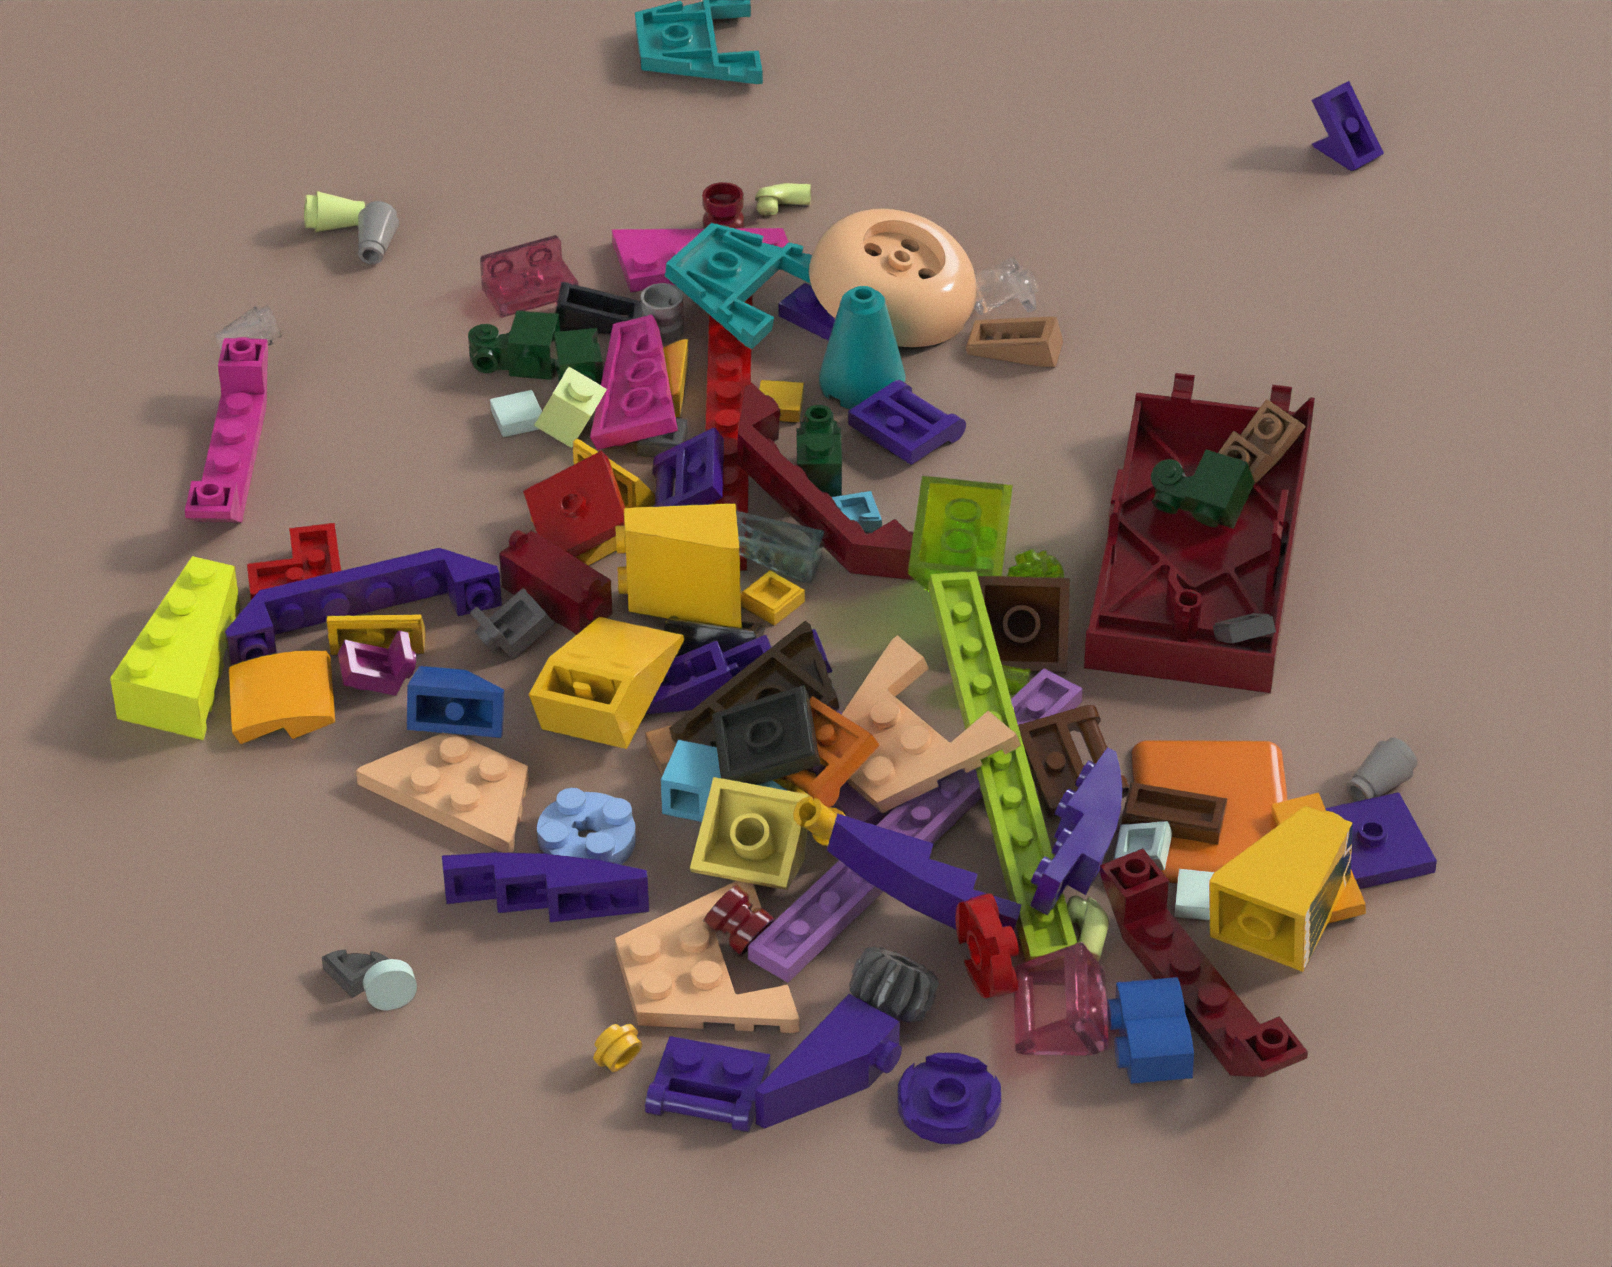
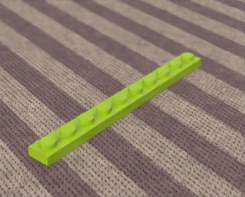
M974 571L930 574L928 589L965 730L983 714L990 711L1017 734L1021 744L1017 749L1007 754H1004L1002 749L981 759L982 766L976 768V773L1009 899L1012 902L1022 904L1016 926L1027 968L1077 965L1080 951L1064 893L1048 916L1030 906L1037 886L1031 883L1034 872L1045 856L1052 860L1054 855L1052 854L1051 844L977 573Z

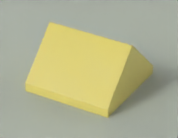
M713 777L690 871L788 890L804 862L807 829L799 826L794 821L793 812L796 804L802 798L810 795Z

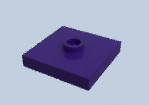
M1399 792L1326 808V811L1334 812L1344 820L1353 823L1351 870L1359 889L1435 873L1437 860Z

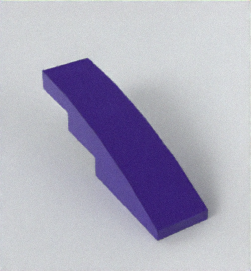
M812 629L816 645L825 662L827 674L833 671L816 629ZM763 635L725 652H722L716 640L674 658L646 714L694 709L772 647L767 635Z
M837 814L827 851L864 880L906 906L956 930L955 913L958 903L986 894L973 889L977 873L929 859L934 843ZM994 896L1002 927L1011 926L1014 930L1022 904Z
M491 852L442 856L446 904L496 899L498 913L548 908L550 923L649 912L647 870L596 859L540 853Z

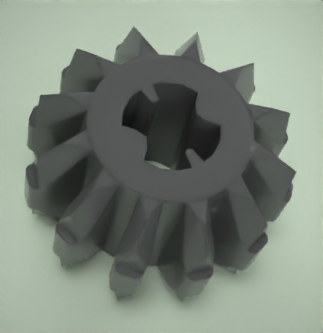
M883 947L865 948L861 958L857 959L851 972L853 975L849 983V990L853 996L885 1014L905 1022L923 1021L927 1011L931 1010L937 997L935 993L939 982L933 971L926 969L925 965L919 964L909 957L900 955L896 951H889Z

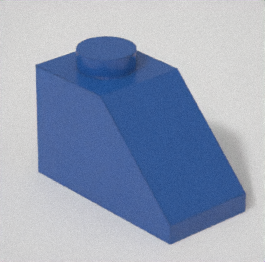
M418 667L407 685V730L502 738L504 689L467 670Z

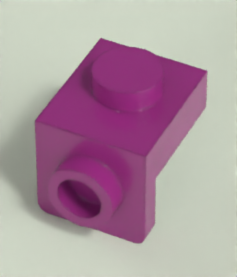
M397 631L388 649L344 640L338 652L343 684L359 690H370L396 696L406 678L409 679L413 675L416 666V653L411 649L408 632Z

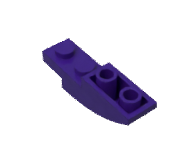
M1108 747L1097 763L1090 760L1087 761L1075 783V786L1078 787L1077 791L1068 789L1055 811V815L1061 818L1054 835L1057 841L1052 849V854L1055 857L1051 860L1045 856L1031 879V883L1037 886L1030 906L1047 916L1068 886L1084 895L1088 893L1097 877L1100 865L1117 828L1122 801L1121 770L1116 751Z

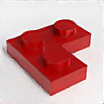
M335 523L289 528L293 558L247 564L251 600L259 590L341 571Z

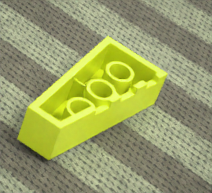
M194 556L191 557L110 677L117 719L204 740L207 730L206 720L208 712H212L215 701L214 691L218 678H221L224 668L223 658L227 648L225 631L237 618L240 610L235 566Z

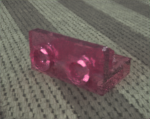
M557 235L492 252L480 257L482 290L500 318L514 315L516 310L527 311L555 303L562 282L579 285L577 279L562 259L561 240Z

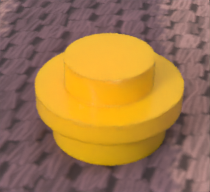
M614 1024L608 1027L595 1041L594 1045L597 1050L594 1053L593 1060L600 1067L607 1066L611 1072L621 1070L637 1056L642 1048V1042L637 1038L638 1030L632 1024H626L622 1027Z

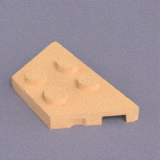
M441 733L360 766L356 770L357 785L499 852H514L517 823L520 824L523 810L522 799L526 796L529 782L527 765L462 735Z

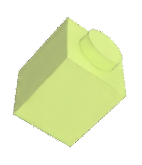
M568 367L534 426L572 448L573 441L583 431L607 389Z

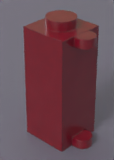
M516 530L511 534L509 546L499 553L502 588L513 595H516L524 588L552 620L576 635L598 617L608 618L613 614L611 579L532 530L527 534L520 530Z

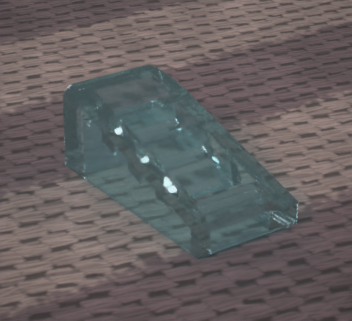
M736 511L740 555L791 578L812 584L822 557L824 531ZM746 531L753 533L751 539L744 537ZM764 538L770 542H763L762 540Z

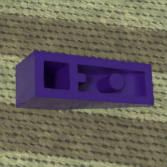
M848 994L755 1089L756 1124L765 1129L869 1088L883 1072L889 1073L892 1071L900 1059L902 1047L899 1045L900 1021Z

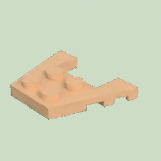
M898 635L891 640L841 714L870 732L880 745L846 782L881 813L887 812L939 787L937 780L960 769L968 773L982 766L981 759L1002 749L1004 754H1007L1021 745L1017 734L990 711L983 714L952 742H948L897 699L896 696L929 669L925 658Z
M735 881L615 938L616 955L638 1026L704 1029V1022L733 1024L735 1031H754L755 1025L780 1026V1033L800 1032L799 1016L788 985L735 994L716 933L703 922V919L716 902L736 884L749 894V902L753 905L752 911L756 908H762L754 884Z

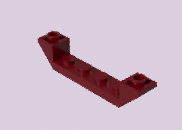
M753 383L747 385L744 391L738 430L737 464L849 573L916 580L921 577L924 546L920 538L914 532L906 530L896 519L866 535L862 526L857 521L850 520L836 506V503L829 494L821 492L808 480L801 467L793 465L780 453L777 445L774 443V441L779 439L780 408L771 396L765 395Z
M1143 848L1100 865L1099 873L1122 939L1154 979L1178 978L1184 1000L1185 1014L1189 1024L1230 1076L1265 1077L1307 1059V1049L1280 1016L1262 1024L1257 1021L1167 909L1169 880Z

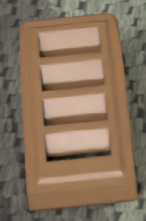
M1054 316L975 320L966 345V351L968 355L1038 367H1056L1063 345V338L1057 317ZM991 336L993 340H987V337Z

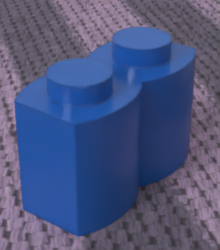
M1178 978L1116 982L1115 999H1107V1017L1110 1030L1119 1029L1120 1037H1115L1114 1040L1117 1068H1126L1130 1084L1193 1078V1041L1189 1022L1185 1014L1184 1000Z

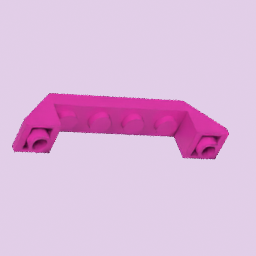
M240 337L224 338L218 362L221 387L220 401L202 481H191L185 506V518L196 522L242 523L267 406V339Z

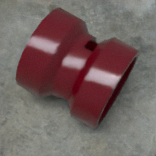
M719 182L711 184L703 190L702 206L706 211L703 215V229L711 223L734 229L744 228V216L741 212L744 205V193L740 187L732 183Z
M736 884L716 902L703 919V922L714 932L722 931L725 935L730 933L729 946L741 956L748 951V945L769 927L775 918L764 908H756L752 911L753 905L749 902V894Z

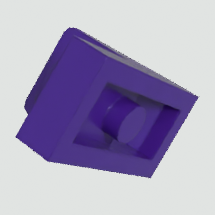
M1350 81L1340 84L1311 100L1328 134L1312 143L1314 148L1350 171L1384 154Z

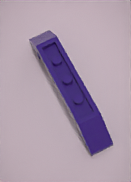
M435 548L259 590L225 631L230 666L254 658L277 654L276 634L326 623L327 616H355L448 593L458 617L471 614L470 612L476 607L481 611L502 606L500 572L495 565L446 549Z

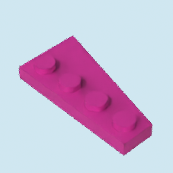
M737 228L738 230L764 236L763 243L783 248L789 243L783 228ZM611 229L612 244L630 293L643 291L646 287L653 284L666 283L674 285L665 277L666 263L704 229Z
M648 315L613 324L601 386L607 390L596 407L590 435L597 450L612 446H623L629 442L678 431L660 330L654 316Z

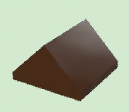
M978 576L1003 671L1040 672L1046 669L1050 672H1067L1070 578Z

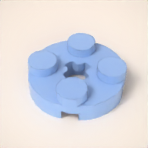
M578 788L564 789L557 794L556 801L548 805L538 819L537 841L539 849L545 854L596 859L622 865L631 856L636 843L635 822L632 816L631 805L627 800L614 798L603 793L583 792ZM583 830L596 832L589 833L586 837L578 836V832Z

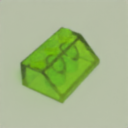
M922 476L908 574L928 592L930 574L976 571L977 576H1003L1013 485Z

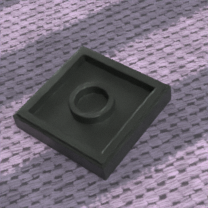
M804 685L712 714L721 779L758 785L820 765L810 699Z

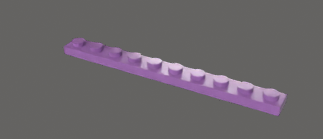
M1046 669L1041 670L1011 699L1018 725L1076 708L1082 702L1083 688ZM960 769L937 780L939 787L895 807L876 826L935 843L983 797L976 769L968 773ZM839 860L748 945V960L788 983L884 891L864 880Z

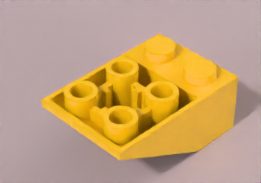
M598 617L548 658L529 693L542 730L627 749L684 641L683 635Z

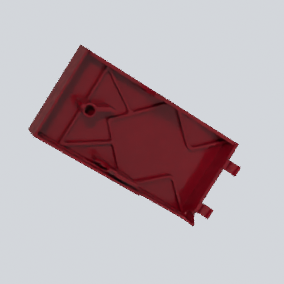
M1175 373L1171 397L1137 392L1135 395L1123 470L1118 469L1108 514V537L1089 628L1086 630L1084 669L1271 693L1309 454L1315 398L1310 397L1296 412L1289 411L1292 387L1272 385L1270 401L1306 427L1277 463L1254 484L1234 528L1232 529L1220 524L1217 527H1209L1194 519L1191 512L1178 509L1176 514H1168L1157 509L1152 504L1155 490L1151 482V472L1159 462L1172 459L1181 464L1186 477L1193 476L1205 450L1218 453L1233 431L1239 435L1242 434L1260 407L1192 399L1195 375ZM1252 613L1273 616L1275 633L1236 643L1216 642L1213 625L1217 622Z

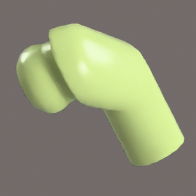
M783 183L759 189L755 196V200L758 202L756 210L761 215L772 216L778 212V204L810 205L811 184Z

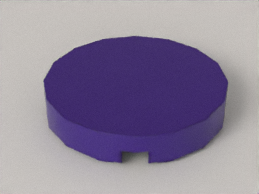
M935 1053L926 1056V1062L920 1063L916 1067H914V1062L904 1071L898 1083V1113L905 1126L920 1138L939 1144H962L980 1138L994 1127L1001 1113V1084L996 1075L994 1078L987 1071V1065L979 1059L961 1053Z

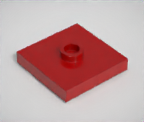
M602 450L523 491L536 533L574 557L615 537V526H625V505L609 458Z

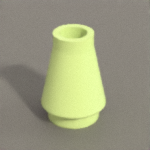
M316 191L315 195L305 196L304 226L305 228H314L315 233L358 226V215L365 208L364 201H354Z

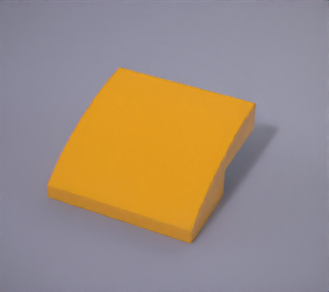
M310 650L277 653L247 660L229 667L232 733L240 744L281 728H285L290 737L295 739L335 723L331 657L327 651Z

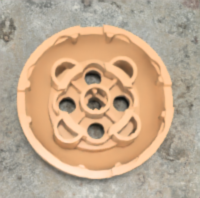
M869 209L840 219L820 238L813 251L809 265V278L812 289L822 306L834 318H836L841 298L847 291L858 286H868L879 291L885 298L897 345L901 347H925L951 339L963 329L975 305L977 292L976 277L971 261L962 246L953 236L934 222L902 210Z

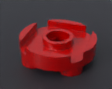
M991 893L972 897L967 901L959 902L955 913L957 937L959 944L967 942L971 958L964 960V964L975 989L985 999L1017 992L1018 980L1012 966L1011 957L1019 954V946L1012 927H1002L994 896Z

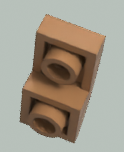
M1266 399L1242 434L1239 435L1233 431L1218 453L1246 461L1256 483L1285 454L1306 426Z

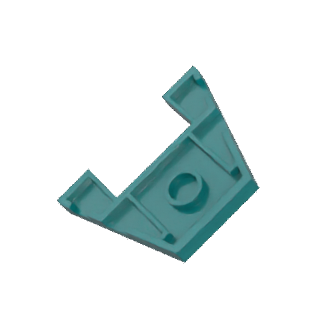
M702 0V2L683 6L681 1H676L635 12V28L641 70L763 84V70L759 50L718 53L712 19L751 17L750 0Z
M711 223L666 263L665 277L746 347L753 349L772 331L774 317L745 303V301L778 270H783L810 283L809 265L812 255L803 253L804 246L789 242L782 248L763 243L764 236Z

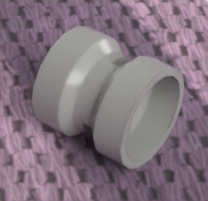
M666 283L653 284L646 287L640 297L641 309L644 313L642 317L654 316L659 326L662 343H669L679 339L684 332V318L681 314L684 306L682 291L677 286Z

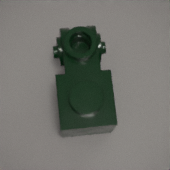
M516 310L511 331L506 334H499L498 328L492 324L474 326L468 333L470 362L481 373L488 374L496 370H508L510 377L552 380L556 367L555 359H558L554 332H560L559 314Z
M825 405L810 406L804 413L803 421H800L799 428H796L797 465L803 469L808 480L821 492H825L831 497L842 496L841 428H838L837 421H834V414L829 407Z
M1205 450L1193 476L1186 477L1181 464L1176 460L1167 459L1155 465L1151 472V482L1155 490L1152 504L1160 511L1168 514H1176L1178 509L1191 512L1194 519L1209 527H1217L1220 524L1233 529L1255 481L1246 461Z

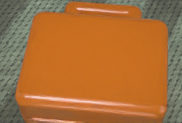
M1145 740L1137 743L1131 752L1134 783L1227 798L1226 813L1218 845L1176 837L1171 838L1165 870H1161L1168 878L1169 883H1178L1179 869L1207 872L1219 870L1277 827L1272 815V804L1288 800L1283 754L1280 747L1270 741Z

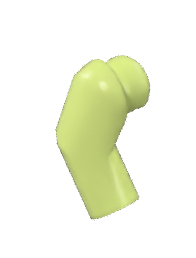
M1074 895L1069 898L1067 907L1072 923H1077L1081 930L1078 942L1079 958L1089 962H1098L1101 958L1108 931V915L1095 899L1088 897L1085 900L1080 896Z

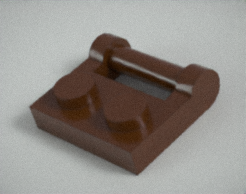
M1094 705L1081 706L1018 725L1031 775L1048 817L1055 816L1057 806L1068 789L1077 791L1078 787L1075 786V783L1084 767L1070 732L1076 731L1081 733L1094 763H1097L1107 749L1106 742L1098 726L1101 718ZM1121 775L1122 798H1124L1128 794L1129 785L1125 776Z

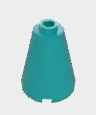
M868 286L855 287L842 296L819 372V386L823 395L829 399L830 394L840 400V406L852 409L896 380L905 382L906 378L885 298L879 291Z

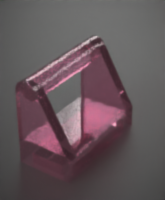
M1083 942L1062 948L1014 967L1018 980V991L1013 993L1015 1050L1017 1053L1022 1055L1091 1056L1109 1049L1105 971ZM1034 985H1065L1066 1018L1035 1029Z

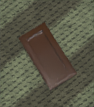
M1131 782L1122 814L1121 825L1168 821L1172 830V837L1218 845L1226 813L1227 798Z

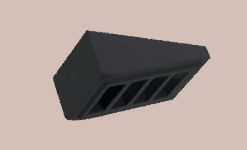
M567 282L561 283L554 313L559 314L560 332L597 328V333H611L613 324L642 317L641 301Z

